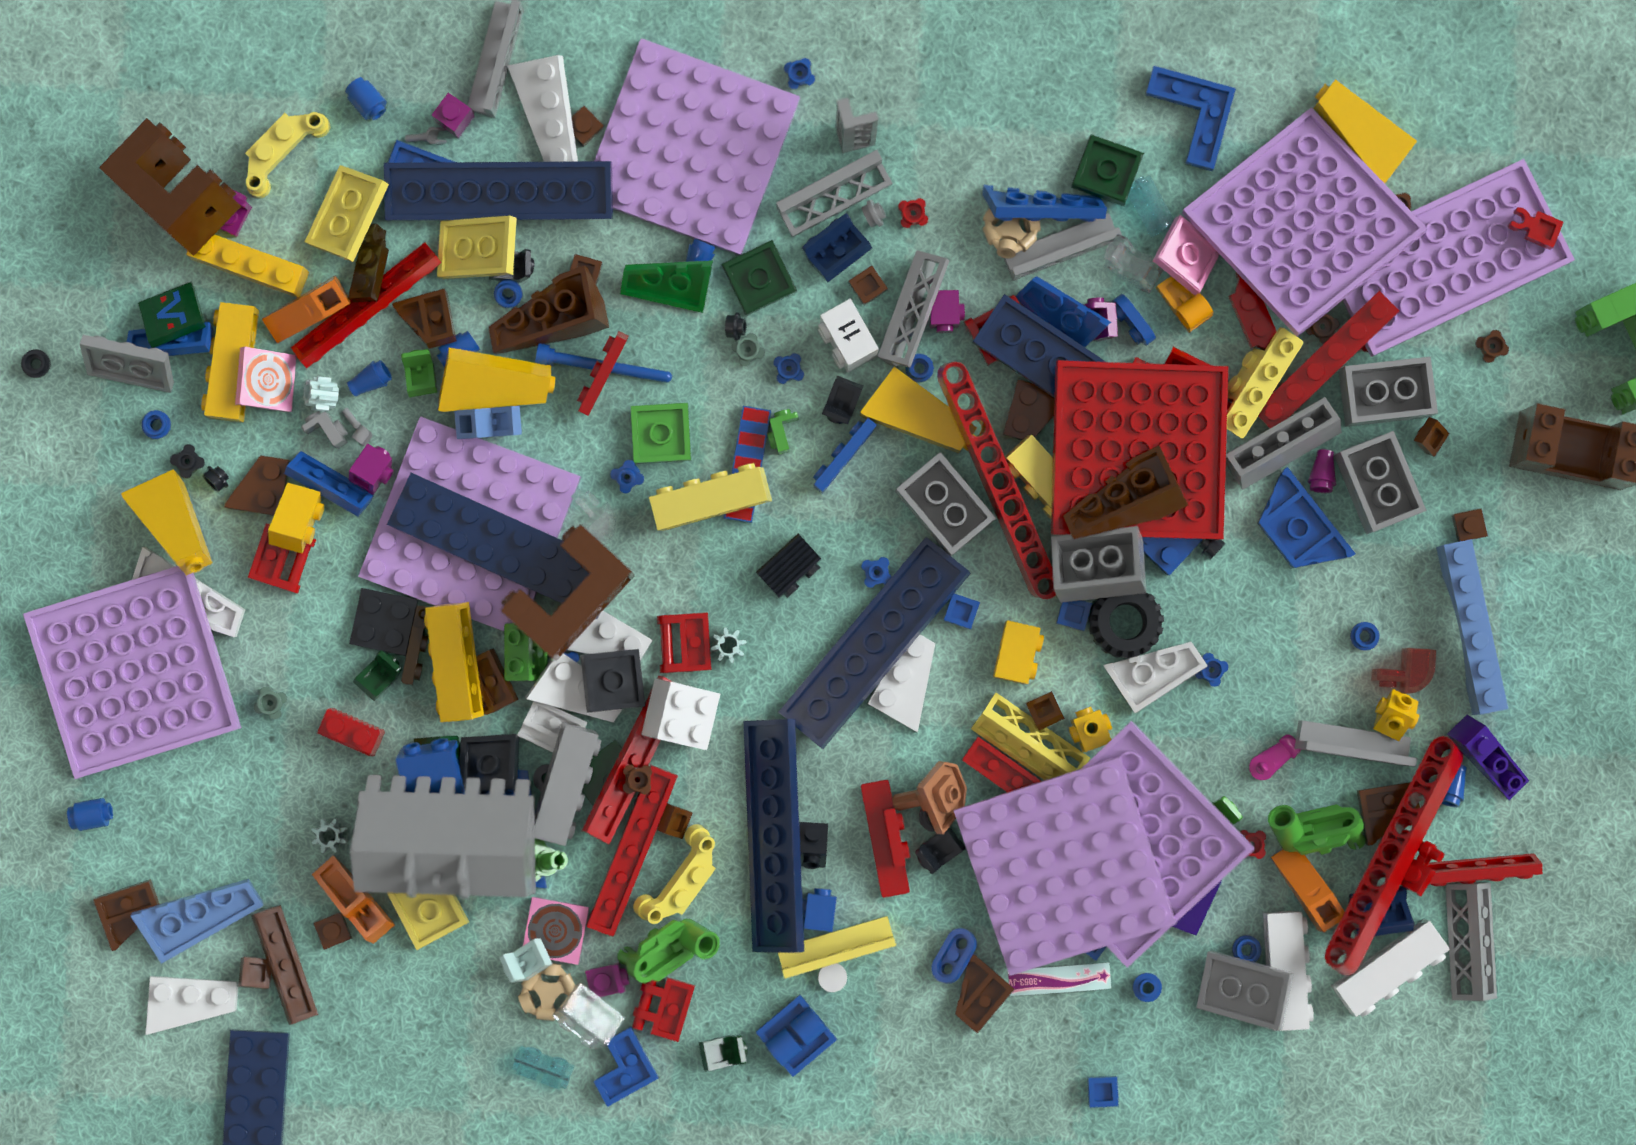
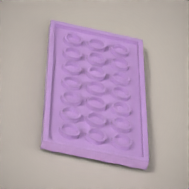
M1524 159L1412 211L1428 228L1426 233L1343 299L1352 317L1380 290L1400 311L1365 344L1370 357L1575 260L1561 231L1554 248L1549 250L1525 240L1524 237L1527 231H1513L1508 228V224L1511 221L1519 224L1522 222L1521 217L1513 213L1517 207L1526 209L1531 217L1537 211L1553 217Z

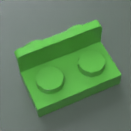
M506 623L504 625L505 680L537 681L548 665V654L514 623Z

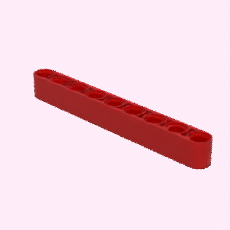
M960 362L945 363L940 366L937 372L938 382L1026 586L1034 597L1051 599L1056 596L1053 568L968 370ZM950 367H954L959 374L958 380L955 383L949 382L946 376ZM961 394H966L970 399V405L965 410L961 409L958 405V398ZM974 420L981 424V432L977 436H973L969 430V426ZM985 447H989L993 453L992 459L987 463L981 458V451ZM997 473H1000L1004 478V484L999 489H996L992 483V479ZM1009 499L1015 503V510L1011 515H1007L1003 508L1005 502ZM1019 526H1023L1027 532L1025 539L1022 541H1018L1015 537V531ZM1035 552L1038 561L1034 567L1030 568L1027 565L1026 558L1028 554ZM1046 578L1049 582V588L1045 593L1041 594L1038 590V583L1041 579Z
M1440 736L1430 743L1325 950L1324 958L1326 963L1341 975H1352L1359 968L1462 764L1463 753L1461 749L1448 737ZM1451 749L1447 756L1442 757L1444 751ZM1438 774L1436 780L1429 783L1430 778ZM1421 800H1425L1422 807L1416 809V805ZM1412 825L1411 830L1407 834H1403L1404 829ZM1399 851L1398 856L1395 859L1390 860L1391 855L1394 852ZM1386 877L1384 883L1377 886L1379 879ZM1372 903L1370 910L1364 912L1365 906ZM1359 928L1357 936L1351 938L1352 932ZM1346 954L1345 960L1338 964L1339 958Z

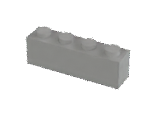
M1324 397L1227 453L1228 469L1242 490L1339 435L1341 433V420Z
M562 722L534 814L535 838L563 846L566 845L567 839H572L576 828L573 818L576 811H581L584 802V795L581 792L584 783L589 784L593 768L589 767L592 756L597 757L601 746V740L598 739L599 735L596 731Z

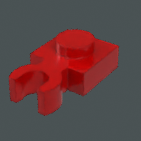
M1517 207L1513 213L1519 215L1522 222L1519 224L1511 221L1508 224V228L1513 231L1525 230L1527 231L1524 237L1525 240L1549 250L1554 248L1564 222L1540 211L1535 212L1533 217H1531L1526 209Z

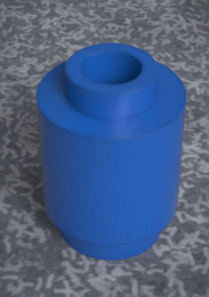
M359 77L352 81L345 89L348 101L365 120L371 118L372 120H377L385 113L387 101L370 81H365L362 77Z
M468 331L463 334L459 332L456 335V342L437 347L440 353L436 356L444 368L449 347L472 352L480 350Z
M104 798L74 803V806L67 809L69 826L72 830L78 829L79 831L108 826L109 821L113 819L111 803H106Z

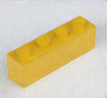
M213 235L194 256L188 251L186 253L193 261L296 298L301 296L309 275V271L301 265L217 235Z
M220 302L219 309H216L214 312L213 324L217 327L215 337H212L209 352L213 354L211 366H207L205 381L209 383L207 394H203L201 409L205 411L204 415L208 418L244 423L246 406L235 405L240 347L254 348L259 310L254 306Z
M469 602L442 604L425 608L424 623L429 634L428 653L432 658V682L436 687V711L440 716V723L472 720L484 716Z

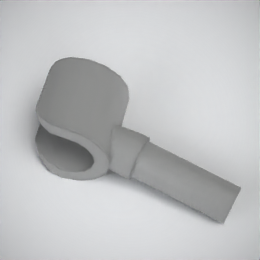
M430 127L425 133L406 135L405 140L406 142L428 141L430 144L443 145L447 140H438L437 136L440 131H446V129Z
M348 408L344 409L342 413L351 425L357 429L351 437L363 446H366L372 438V433L356 420Z

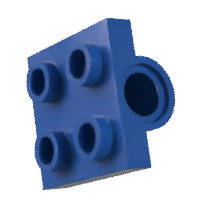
M801 994L756 1031V1034L765 1043L771 1054L786 1068L792 1077L837 1040L836 1036Z

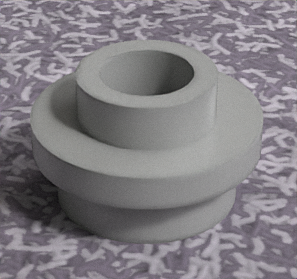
M872 200L867 201V205L862 207V211L868 224L871 227L884 225L883 219L886 218V214L879 202L874 203Z

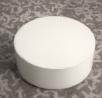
M836 963L822 967L818 974V981L824 990L837 992L845 986L847 973L842 965Z

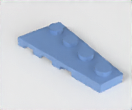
M246 879L131 913V917L162 964L263 906L264 902L250 880Z

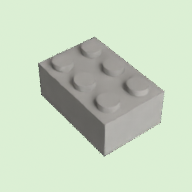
M1431 356L1350 365L1338 371L1345 427L1421 419L1438 414Z
M1394 431L1334 455L1366 535L1426 511Z
M941 452L895 490V493L950 556L954 555L996 519Z
M1138 526L1119 528L1078 539H1073L1071 534L1051 536L1054 591L1060 603L1146 593L1143 539Z

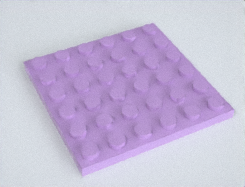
M641 38L594 160L612 161L613 209L690 238H696L728 252L741 255L800 101V96Z
M1312 108L1184 208L1182 212L1185 218L1297 337L1424 235L1428 229Z
M420 416L358 577L435 606L469 602L471 619L504 631V625L513 622L500 611L504 607L501 604L502 600L512 590L517 593L521 589L534 601L537 592L387 525L407 479L412 472L558 538L581 477L479 438L457 439L455 429Z
M179 566L23 614L74 779L241 728L194 573L185 575Z
M1130 721L1082 768L1120 756L1177 922L1246 858L1255 847L1163 752ZM1172 926L1117 942L1107 947L1128 968Z
M1120 756L954 810L1010 976L1176 924Z

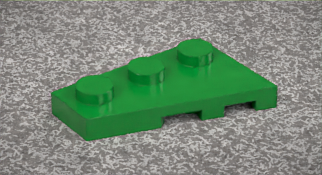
M713 260L625 265L620 294L703 313Z

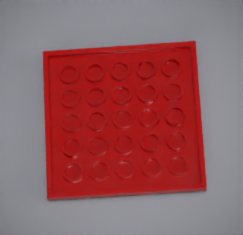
M1056 361L1051 535L1071 534L1063 516L1089 494H1096L1105 487V481L1109 477H1117L1127 468L1126 463L1132 458L1160 445L1188 506L1163 518L1127 527L1138 526L1142 537L1224 539L1228 366Z

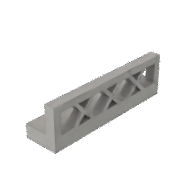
M512 0L511 4L495 1L468 102V107L474 113L496 117L508 71L507 66L510 64L524 11L521 2L518 0Z
M848 98L837 100L835 127L842 153L866 148V146H874L878 127L876 112L853 117Z
M875 150L778 201L776 208L793 238L882 191L893 183L882 165V158L878 150ZM875 168L878 169L882 179L885 180L875 187L863 183L866 173ZM862 176L860 182L854 181V179ZM847 183L858 186L856 197L850 200L838 197L841 186ZM861 188L868 189L860 194ZM837 189L835 195L828 194ZM822 196L833 199L831 210L825 213L813 210L816 199ZM837 201L843 202V204L835 207ZM811 203L810 209L803 207V206H805V205ZM796 210L807 212L806 223L794 228L788 214ZM812 214L818 216V217H816V218L810 220Z
M1108 213L1106 214V219L1084 222L1037 240L1026 252L1020 251L1016 253L1015 257L1004 258L1012 280L1015 281L1117 242L1122 234L1119 227H1114Z
M916 250L877 356L885 363L898 367V365L911 367L949 264L947 258ZM936 263H938L939 265L937 271L934 275H932L934 266ZM927 290V298L925 301L922 302L925 291ZM917 316L918 323L916 327L912 329L915 318ZM906 343H907V345H908L907 353H906V355H905V358H901V357H902V354H903V351H904V348H905Z
M1298 720L1294 749L1416 767L1417 758L1408 757L1410 737L1403 736L1400 741H1397L1379 732Z
M1491 882L1447 884L1446 903L1452 1000L1486 1001L1496 999ZM1455 890H1467V903L1463 908L1456 902ZM1461 918L1469 924V932L1465 937L1457 931V923ZM1463 947L1469 951L1471 961L1466 966L1459 960V951ZM1464 976L1472 982L1473 994H1461L1460 981Z

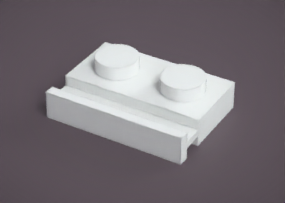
M533 701L517 735L553 752L562 722L586 728L588 722L557 707Z

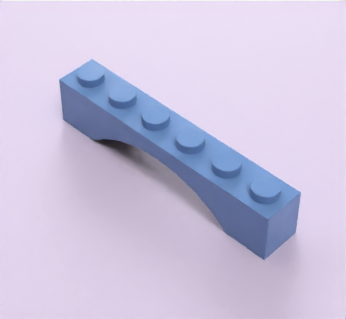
M1472 539L1438 546L1436 548L1442 576L1447 586L1459 627L1465 663L1466 688L1472 715L1506 710L1508 705Z

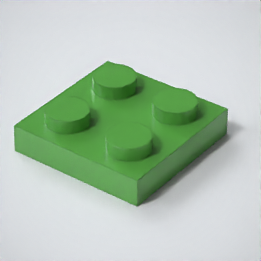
M688 403L631 406L633 460L635 464L691 461Z

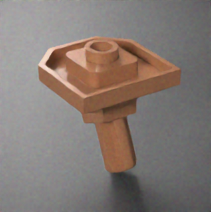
M938 761L921 783H918L917 790L895 794L892 800L894 808L898 811L921 806L923 811H927L936 834H944L956 819L954 810L965 806L967 787L957 764Z

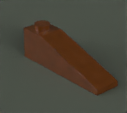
M582 266L559 274L552 279L553 283L541 292L537 290L531 295V299L521 307L513 308L490 325L489 333L493 353L501 354L535 347L539 343L549 344L583 337L609 328L605 302L588 268Z
M1160 445L1132 458L1126 463L1127 468L1117 477H1109L1105 481V487L1096 494H1089L1063 516L1073 539L1160 519L1188 506Z

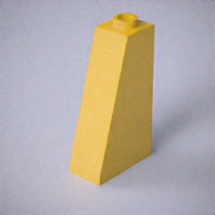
M1336 79L1330 87L1324 84L1315 96L1319 100L1314 106L1318 115L1385 184L1416 144L1417 140Z
M449 347L439 394L438 411L447 412L546 403L548 393L553 394L556 377L551 376V365H542Z
M895 366L860 411V416L864 419L869 418L873 422L956 453H959L962 448L968 451L950 407ZM971 423L969 426V430L971 434L975 436L974 432L976 431L977 427Z
M174 469L121 493L122 498L185 575L199 572L204 567L213 564L186 486Z

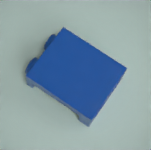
M446 738L432 741L430 744L409 743L403 746L395 760L399 776L406 777L405 792L415 793L419 776L430 777V793H440L443 777H454V794H465L455 752L458 747L457 740L448 741Z

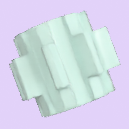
M322 376L313 377V380H307L303 396L305 405L311 406L312 411L321 412L329 411V408H335L339 398L337 383L331 382L330 377Z
M724 628V635L722 637L718 635L713 636L718 641V645L711 647V650H719L721 652L718 657L719 661L728 656L730 662L734 663V655L744 656V653L739 649L740 646L745 645L747 642L745 640L738 641L739 630L731 635L727 628ZM728 637L735 639L737 642V646L733 647V652L730 654L724 653L721 650V645L725 643V638Z
M337 818L330 825L326 819H321V828H312L317 838L312 841V844L319 843L321 845V853H325L329 847L334 853L339 852L338 844L348 842L343 838L342 834L347 830V827L339 828ZM333 829L336 833V839L327 843L323 838V833Z

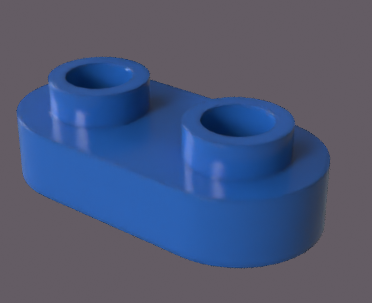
M1121 293L1112 300V303H1116L1117 319L1120 322L1124 320L1131 328L1128 333L1136 344L1142 343L1147 346L1156 339L1150 326L1124 294Z
M962 928L955 929L949 933L932 963L931 970L935 979L942 983L950 984L960 978L977 947V941L973 933ZM962 939L967 941V946L964 949L959 948V942ZM951 964L952 972L945 974V966Z

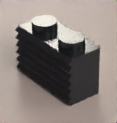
M798 533L759 568L756 574L778 598L783 595L788 598L800 587L797 582L804 575L809 579L821 568L818 565L821 557Z

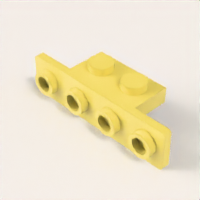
M1280 327L1265 351L1253 348L1252 351L1248 352L1242 361V368L1237 376L1232 377L1228 382V400L1232 401V404L1227 410V430L1239 438L1246 436L1303 345L1301 339L1285 328Z

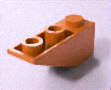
M335 275L262 318V321L276 343H279L350 304V300Z
M1282 849L1270 857L1318 931L1324 933L1341 921L1345 911L1305 855H1301L1297 851L1288 852Z

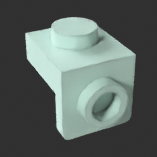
M541 938L533 939L513 953L500 956L503 971L511 983L529 980L552 965Z

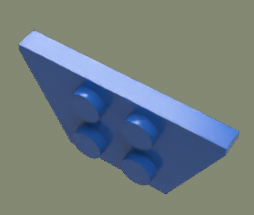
M1288 467L1283 469L1257 524L1292 568L1354 556L1356 553Z

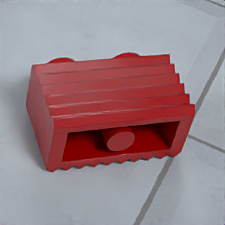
M329 708L323 717L317 734L365 755L375 756L385 731L375 727L373 724L358 720L357 717L342 713V711L336 708Z

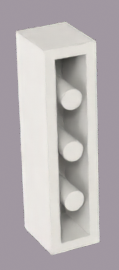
M1300 911L1264 912L1266 966L1294 973L1281 1031L1310 1029L1309 1022H1313L1314 1015L1312 1004H1308L1307 993L1311 992L1312 984L1310 975H1306L1305 965L1310 962L1308 946H1304L1303 935L1308 933L1307 919L1302 917V912Z
M1423 919L1414 926V931H1408L1360 964L1355 973L1342 977L1331 987L1351 1015L1364 1017L1376 1008L1374 1005L1382 998L1388 1000L1399 992L1397 987L1406 981L1411 983L1423 974L1421 970L1429 964L1435 966L1446 958L1444 953L1449 951L1450 948L1429 920Z

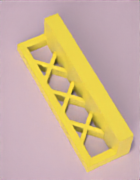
M998 693L993 695L971 728V730L1043 780L1081 769L1090 759L1089 756L1047 727L1038 731L1031 716ZM996 704L1005 710L1007 716H1001L993 711L994 705ZM1018 723L1028 726L1030 733L1022 731ZM1042 739H1046L1049 742H1051L1054 749H1048L1047 747H1045L1042 743ZM1065 756H1071L1080 762L1078 767L1076 768L1068 763Z
M884 916L804 940V952L778 953L785 979L896 946L888 916Z

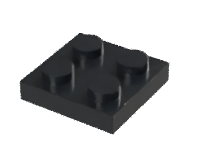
M361 588L349 644L406 656L419 600Z
M639 649L580 655L587 713L645 706Z
M517 734L461 737L459 769L464 790L466 789L468 778H479V795L490 794L492 779H504V793H515L516 781L518 780L520 737Z

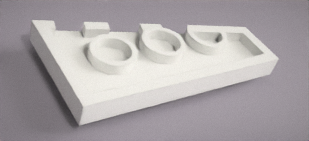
M556 55L508 65L507 67L544 162L578 161L563 56Z
M142 547L132 580L176 566L150 549ZM195 578L211 630L237 637L245 609Z

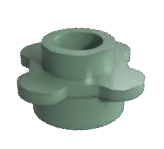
M749 333L740 341L736 340L732 343V350L738 354L740 365L745 367L749 366L751 361L762 359L765 355V350L759 346L758 338L754 333ZM747 347H750L751 351L746 352L745 349Z
M263 687L260 689L257 703L254 704V710L258 714H268L271 719H278L281 716L280 710L282 705L287 702V696L283 692L276 693L272 691L270 687ZM272 700L273 705L269 706L268 701Z

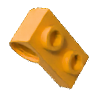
M1172 276L1156 286L1160 295L1188 333L1213 316V310L1202 294H1192Z

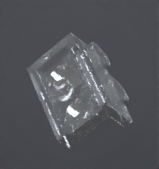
M582 983L576 984L562 1007L555 1010L552 1015L558 1020V1024L563 1029L578 1035L583 1045L596 1050L609 1044L625 1019L623 1015Z

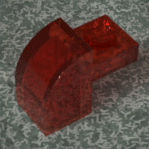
M1403 648L1401 670L1372 669L1371 681H1379V687L1397 688V683H1400L1399 692L1403 694L1416 693L1424 689L1434 676L1436 650Z

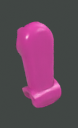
M1286 734L1279 739V743L1256 755L1249 765L1251 775L1258 780L1271 778L1290 758L1294 759L1301 750L1294 749L1296 739L1292 735Z

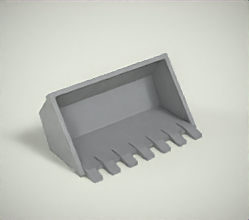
M380 775L368 776L366 790L359 791L358 810L350 850L354 892L407 893L409 898H415L417 894L460 895L461 899H468L469 895L528 897L536 893L534 797L529 796V780L518 779L516 781L515 796L504 795V779H492L490 795H479V778H468L465 794H454V777H443L440 793H430V777L419 776L415 793L405 792V776L392 777L390 792H380Z

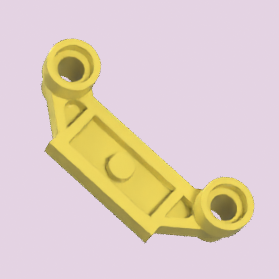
M317 112L296 116H288L284 113L245 153L249 157L248 175L246 178L248 192L255 198L266 197L271 190V184L267 179V175L307 134L317 138L327 135L330 130L329 120L323 114ZM320 120L317 126H313L314 121ZM256 181H260L257 187H253Z
M694 824L686 830L684 838L686 843L691 846V852L659 896L654 899L652 896L644 894L635 900L633 909L641 919L647 920L651 924H657L663 918L679 913L683 915L716 868L712 865V850L714 849L715 841L710 837L709 831L702 825Z

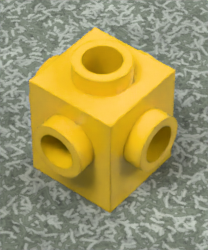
M1392 689L1387 698L1381 697L1376 706L1375 712L1377 715L1373 729L1400 741L1408 728L1413 730L1418 722L1420 714L1416 712L1419 701L1407 694Z
M1092 707L1075 712L1077 718L1070 720L1072 726L1068 727L1073 742H1079L1082 752H1088L1104 746L1111 741L1108 731L1112 730V725L1106 713L1102 714L1100 710L1093 711ZM1089 723L1094 726V731L1091 734L1087 731Z

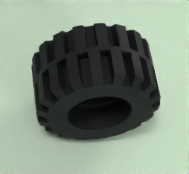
M1148 593L1098 598L1091 608L1092 612L1088 620L1090 622V635H1093V641L1102 648L1103 652L1109 653L1113 657L1132 658L1151 650L1153 645H1156L1159 641V635L1163 632L1162 622H1164V615L1161 616L1160 610L1162 608L1160 604H1157L1154 600L1155 597ZM1118 606H1133L1142 617V629L1138 635L1131 639L1118 637L1110 627V615Z

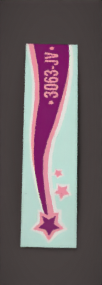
M1109 962L1034 968L1011 976L1008 972L1009 984L1015 989L1010 996L1111 989Z

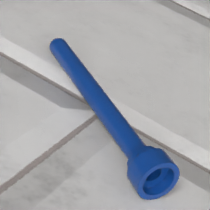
M541 343L538 344L535 363L553 366V363L591 370L596 361L603 362L600 359L555 352V349L550 348V345ZM617 362L611 371L614 374L665 383L672 380V374L668 371Z

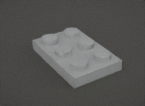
M82 336L80 348L87 375L171 393L174 380L168 353L157 348L148 349L135 346L130 342L120 343L107 340L102 336Z
M1209 951L1207 953L1196 1008L1281 1031L1294 973Z

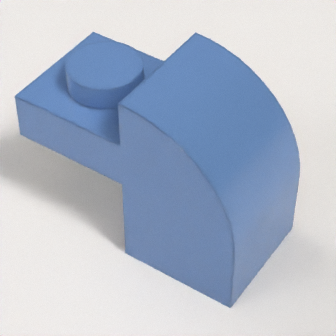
M520 406L454 411L457 439L522 435Z

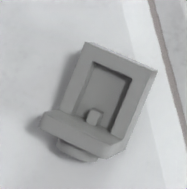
M317 411L305 419L306 423L301 426L307 434L322 427L333 446L337 449L347 444L344 438L348 434L339 420L334 422L325 411L323 413Z

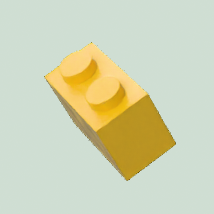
M287 482L268 529L270 545L303 553L306 544H311L314 538L315 528H313L315 520L320 521L324 512L325 505L321 503V492Z
M1009 620L1005 621L993 673L994 678L1025 685L1029 683V679H1035L1038 663L1033 662L1035 652H1041L1044 635H1040L1041 628Z

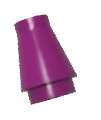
M1327 449L1317 450L1316 459L1308 479L1311 491L1316 493L1333 492V487L1336 486L1333 451Z

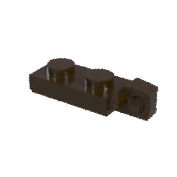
M377 223L370 224L364 237L365 240H363L359 248L348 299L354 303L377 301L389 249L386 248L385 240L387 231Z
M417 605L401 679L403 684L412 686L414 680L420 681L423 664L418 663L420 652H426L429 637L428 635H423L424 629H426L424 617L426 614L425 608L427 607Z

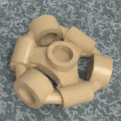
M990 208L983 217V221H985L983 232L988 244L993 245L997 249V254L1003 258H1013L1020 251L1026 252L1037 241L1036 235L1041 230L1040 221H1030L1025 218H1013V220L1004 221V223L996 227L994 225L1000 219L994 217ZM1020 219H1023L1024 227L1027 233H1025L1020 227Z
M552 963V965L529 980L523 981L521 983L523 986L521 994L518 995L523 1011L535 1015L536 1019L555 1021V1018L567 1017L577 1003L575 999L577 988L572 976L561 968V964ZM541 974L559 976V980L552 983L542 980ZM531 990L536 991L540 997L541 1005L536 1008L529 993ZM562 993L567 994L566 1000L556 1010L553 1005L556 998Z

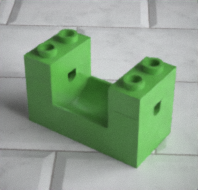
M1636 283L1591 302L1575 311L1577 316L1575 317V324L1581 333H1585L1586 337L1623 321L1636 349ZM1636 378L1611 389L1613 393L1611 400L1617 410H1621L1622 414L1636 410Z

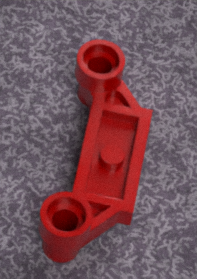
M1236 272L1238 281L1234 293L1229 296V300L1250 348L1258 347L1265 351L1277 332L1264 301Z

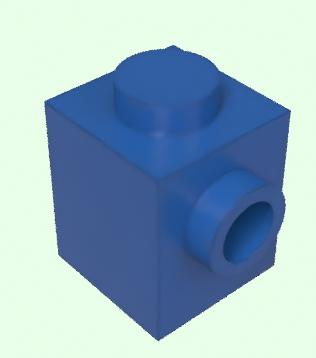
M814 888V893L808 892L807 899L802 898L803 916H805L804 929L833 932L837 896L831 895L830 889Z

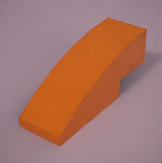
M333 855L311 874L343 916L352 922L366 941L374 944L395 926L394 922L368 892H354L353 875L336 856Z

